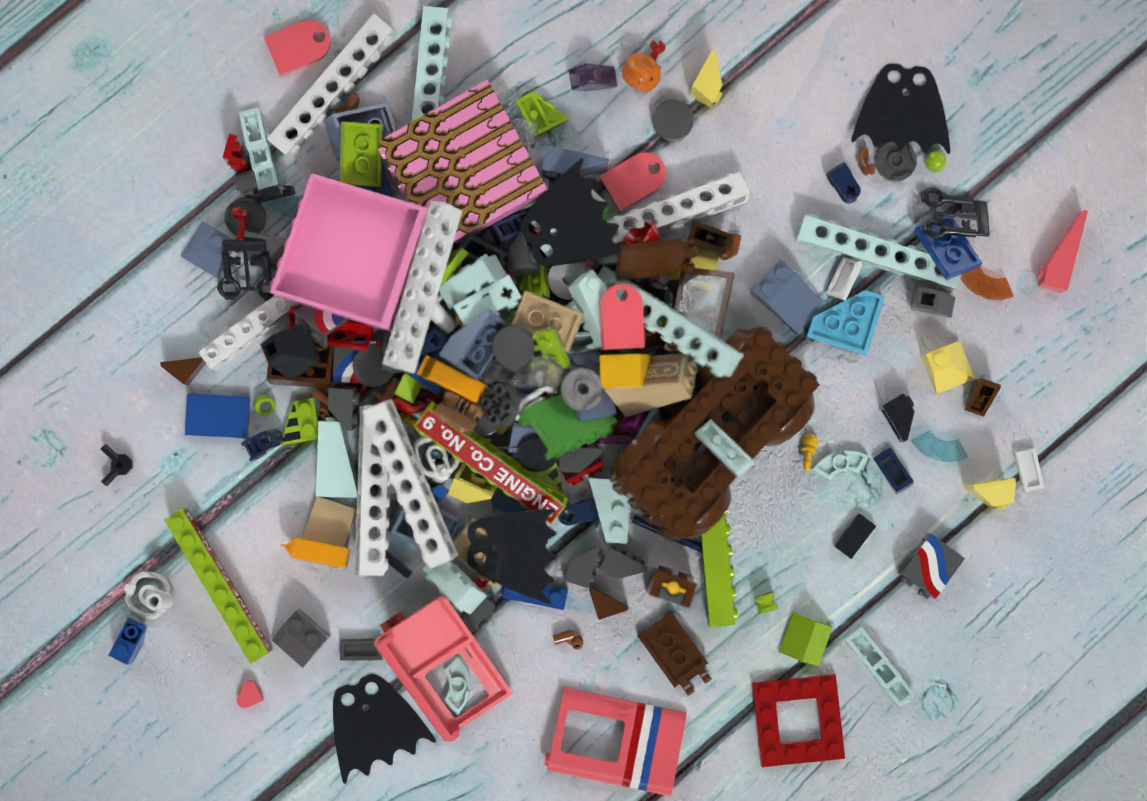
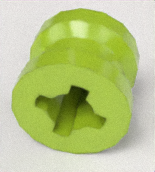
M774 592L754 597V601L758 604V614L778 609V605L773 599L775 596Z

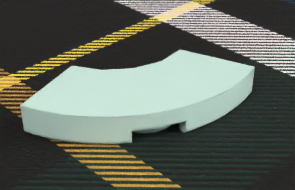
M839 450L822 457L811 470L827 480H831L835 474L842 471H851L858 474L869 456L855 450Z
M460 655L444 669L448 676L449 689L443 700L457 715L468 700L471 686L468 668Z

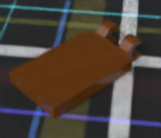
M682 238L620 245L615 270L616 280L677 274L678 269L692 272L695 264L688 263H690L691 258L696 257L698 254V248L693 249L695 241L688 240L683 242Z
M672 612L638 635V638L674 688L680 684L685 693L690 696L695 690L688 681L696 675H699L705 684L712 679L704 668L708 664L707 660Z

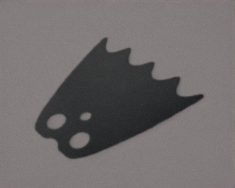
M889 63L885 65L876 77L864 101L851 142H855L862 135H867L870 137L875 148L885 139H892L898 149L902 150L907 143L913 141L920 146L924 153H927L933 144L938 143L950 154V141L944 107L931 71L926 67L920 66L907 69L901 64ZM895 70L900 73L901 78L898 82L893 83L889 81L888 73ZM918 73L926 77V82L922 86H918L913 82V77ZM907 89L909 95L904 96L902 90Z
M583 158L572 165L543 193L521 223V232L524 238L531 242L533 246L532 254L540 265L558 266L582 263L619 253L620 246L613 241V236L619 225L608 223L603 219V211L608 202L597 201L592 197V189L596 179L583 178L580 175V168L584 161ZM532 221H537L541 225V230L538 234H531L529 232L528 226ZM553 228L557 230L555 236L550 234V230ZM545 244L550 245L553 250L552 255L548 258H544L540 254V248Z
M556 509L509 512L474 521L468 526V539L471 542V547L467 551L468 565L476 572L482 573L483 576L508 589L551 604V601L544 595L542 589L545 585L555 581L545 571L544 566L547 562L556 558L546 548L547 540L557 535V532L546 524L547 517L556 512ZM476 529H485L488 534L485 540H478L475 536ZM493 545H497L499 547L498 552H494L492 550ZM477 552L485 554L487 558L485 564L480 565L475 562L474 555Z
M367 675L361 678L357 685H345L337 689L334 694V738L344 784L347 782L348 775L353 769H358L366 776H369L371 765L375 760L380 759L388 765H392L393 756L397 750L402 749L414 755L416 753V743L419 739L425 738L431 742H436L430 730L412 707L389 683L378 675ZM369 682H374L378 686V692L375 695L371 696L365 692V686ZM345 693H351L354 696L353 705L345 706L342 704L341 698ZM364 705H368L370 707L368 712H364L362 710V707Z

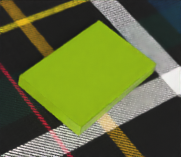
M341 122L340 182L352 186L381 187L382 156L378 150L381 147L378 141L382 139V124Z

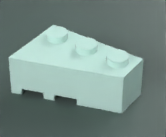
M588 478L605 541L608 543L627 544L629 504L627 501L629 499L624 495L620 496L612 489L611 479Z
M452 560L430 569L428 564H426L423 568V571L427 574L425 578L434 586L437 585L440 589L439 592L449 599L460 613L465 611L471 614L487 597Z

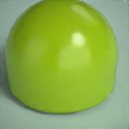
M940 151L931 152L925 159V166L931 172H940L947 163L946 156Z
M261 394L255 398L253 407L259 415L268 416L275 409V401L269 395ZM262 402H270L268 410L260 409Z

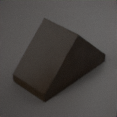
M694 220L687 241L694 240V246L726 254L732 234Z

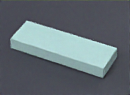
M711 419L695 432L696 437L737 477L754 464L753 460Z

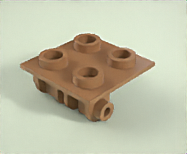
M447 391L443 401L436 407L433 414L437 415V418L441 421L450 422L455 425L459 431L471 433L480 422L484 413L481 410L482 407L471 403L468 411H466L470 401L468 400L464 409H462L461 406L465 398H462L457 406L461 396L452 391L451 393Z

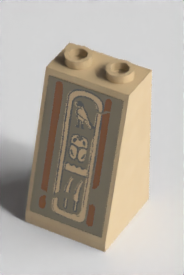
M686 354L651 356L642 388H604V390L625 417L691 398L697 366Z

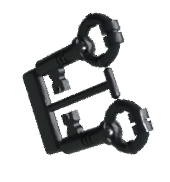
M929 187L921 191V202L933 207V219L923 223V233L930 238L937 240L947 235L972 238L976 236H990L987 202L974 200L971 197L946 195V193L935 187ZM929 193L938 194L939 202H931L929 200ZM944 203L960 204V212L968 214V205L973 206L974 204L976 216L938 212L936 207ZM937 215L977 220V231L976 229H971L970 220L965 222L962 219L961 224L963 228L949 227L947 224L936 219ZM931 224L939 225L941 227V234L932 233Z
M223 239L221 259L224 277L217 284L219 294L225 300H235L240 295L241 287L232 276L231 265H241V257L233 258L230 256L229 251H243L247 287H242V290H256L264 301L272 298L274 294L263 293L262 286H269L273 279L271 277L270 257L266 251V242L264 240ZM247 251L262 252L261 257L250 258L252 261L251 266L259 265L262 266L263 278L258 282L257 288L250 287ZM223 284H233L236 291L224 292Z

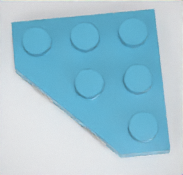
M864 290L812 317L806 338L866 356L885 296Z

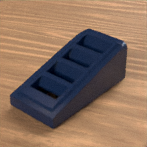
M528 208L495 222L489 227L496 244L501 245L517 237L521 230L522 220L520 217L526 216L529 211ZM513 220H516L520 230H517ZM532 223L528 226L530 229L536 228ZM505 224H508L512 232L511 234H509Z
M891 447L873 458L896 495L914 484L913 479ZM891 456L892 460L884 465L881 463V461ZM894 463L897 465L895 468L887 472L886 468L890 467ZM900 470L901 474L892 479L891 475ZM905 478L906 481L898 486L895 484Z

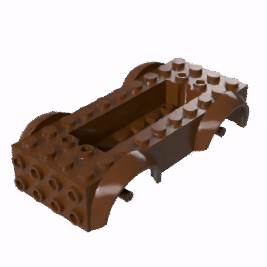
M759 326L749 330L737 329L725 341V343L743 354L731 376L722 375V377H719L710 371V366L705 364L696 375L698 387L692 393V397L686 399L666 422L659 420L651 422L627 447L610 470V482L613 484L612 489L620 496H626L629 499L627 503L633 509L642 511L644 513L642 517L649 524L657 526L659 528L657 530L658 533L665 539H691L706 533L720 521L731 504L732 495L729 485L737 476L706 445L703 454L698 455L694 452V445L701 442L695 435L698 429L711 419L753 460L765 446L782 444L796 435L807 424L814 413L815 402L813 392L820 386L816 381L817 377L811 371H806L801 366L802 362L798 358L788 354L786 346L779 341L776 342L771 337L772 333L765 327ZM724 412H730L733 415V421L730 424H725L722 421V414Z

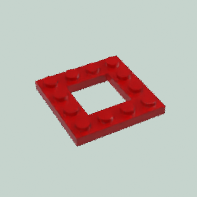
M836 674L752 682L762 768L845 759ZM816 698L821 739L780 743L776 702Z

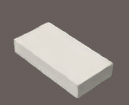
M843 256L826 294L846 301L863 263Z
M1036 448L1013 452L1022 491L1029 492L1045 488Z

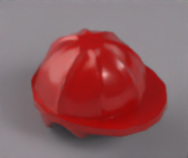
M655 219L651 223L644 222V227L631 228L623 239L624 243L634 244L660 241V233L656 227L658 221Z

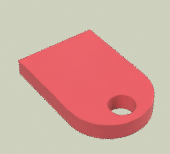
M314 20L299 22L264 37L280 77L323 59L331 47L329 32L324 25ZM317 33L325 34V39L322 42L314 41V36Z
M639 153L600 175L599 178L619 212H622L658 191L664 183L666 169L662 160L656 155ZM652 163L660 167V171L656 174H652L648 170V166Z
M618 284L611 286L601 297V349L645 348L643 301L639 292L630 285ZM619 289L624 290L626 294L623 301L618 300L616 297Z

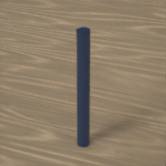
M634 515L631 523L659 534L657 526L651 525L645 519ZM682 538L681 540L672 539L679 544L703 553L702 545L696 541Z

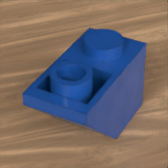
M128 617L108 656L126 665L133 663L144 643L147 626Z

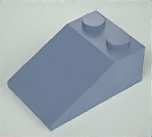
M388 102L331 114L324 121L337 161L340 160L341 122L382 124V139L397 131Z
M547 145L542 166V177L554 183L581 158L584 159L580 168V175L582 177L605 172L608 169L609 159Z
M781 259L750 293L795 334L803 328L824 304L809 286Z
M487 309L452 335L439 355L459 371L479 380L494 356L492 350L494 336L502 327L508 324L492 310Z
M600 351L567 354L571 363L569 367L555 370L560 382L562 383L563 378L568 372L576 368L590 369L600 378ZM580 383L577 389L580 394L584 395L586 387ZM604 388L601 390V400L595 407L582 411L574 409L579 421L616 415L615 403L605 392Z
M414 499V505L420 508L419 501ZM397 500L388 516L389 527L386 530L397 537L420 546L414 539V531L411 525L406 521L405 510ZM439 508L450 537L453 539L462 519ZM422 519L423 525L428 528V522ZM431 539V544L437 547L436 541Z

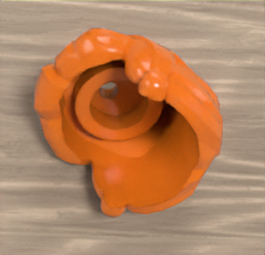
M634 53L627 58L622 68V78L630 87L645 93L651 91L660 82L661 66L652 57L644 53Z

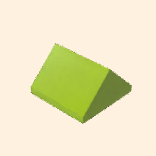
M792 613L779 653L819 667L832 627Z

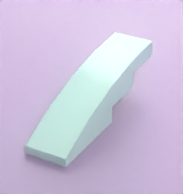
M260 108L239 112L245 144L249 152L258 191L279 186Z
M862 627L845 639L899 709L916 696L889 662V659Z

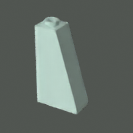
M325 417V421H318L316 497L357 498L358 477L346 429L338 422L337 418Z

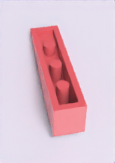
M1083 210L1076 215L1043 267L1039 269L1037 274L1038 287L1060 293L1068 291L1088 214L1087 210Z

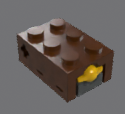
M661 565L658 568L653 567L646 588L648 595L690 609L697 583L693 581L694 578L682 572H679L678 575L673 574V570Z

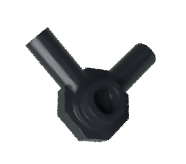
M107 444L102 446L100 450L112 460V470L101 480L105 486H108L118 475H127L133 469V460L127 454H117Z

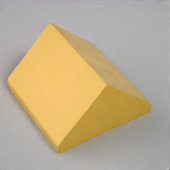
M650 354L600 355V382L602 388H642L651 359Z

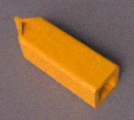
M427 355L416 373L478 405L487 388L486 384Z
M296 537L287 544L280 545L285 547L291 558L347 569L351 552L349 547Z

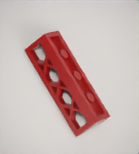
M290 306L288 312L290 323L287 329L296 326L295 311L300 307ZM349 319L327 335V345L368 352L374 333L373 327ZM338 333L344 334L346 337L341 340H337L333 336ZM357 337L366 338L364 344L356 343L353 339Z

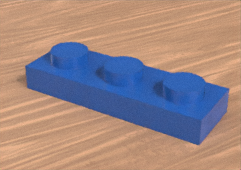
M545 585L542 590L544 595L551 601V604L525 596L506 587L503 598L564 610L568 589Z

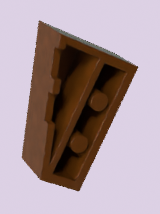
M327 345L326 348L322 346L317 347L316 350L321 362L294 380H289L268 363L267 381L270 385L315 388L331 387L333 385L334 346Z

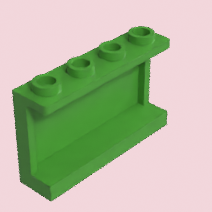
M561 394L525 408L518 420L523 427L531 424L548 448V452L545 455L547 460L553 457L559 458L567 451H575L586 443L590 445L600 437H608L613 433V428L618 422L614 416L579 421L574 409L564 402Z

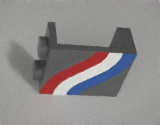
M306 305L295 311V325L305 323L312 341L316 344L318 343L323 348L327 347V335L349 320Z
M355 341L356 343H365V341ZM371 341L370 346L382 347V342ZM334 346L333 383H360L353 373L354 357L360 350Z
M926 533L922 538L924 542L905 569L899 570L898 574L902 576L900 579L902 582L910 587L912 585L916 586L919 589L918 593L924 598L928 599L931 597L936 599L965 558L931 533Z

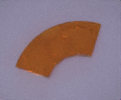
M980 267L961 274L960 279L971 292L982 298L1005 300L1014 297L1007 278H991L983 273Z

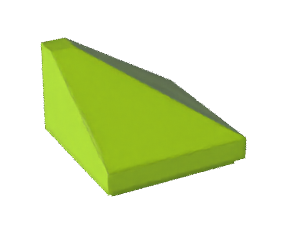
M404 373L394 395L413 404L422 385Z

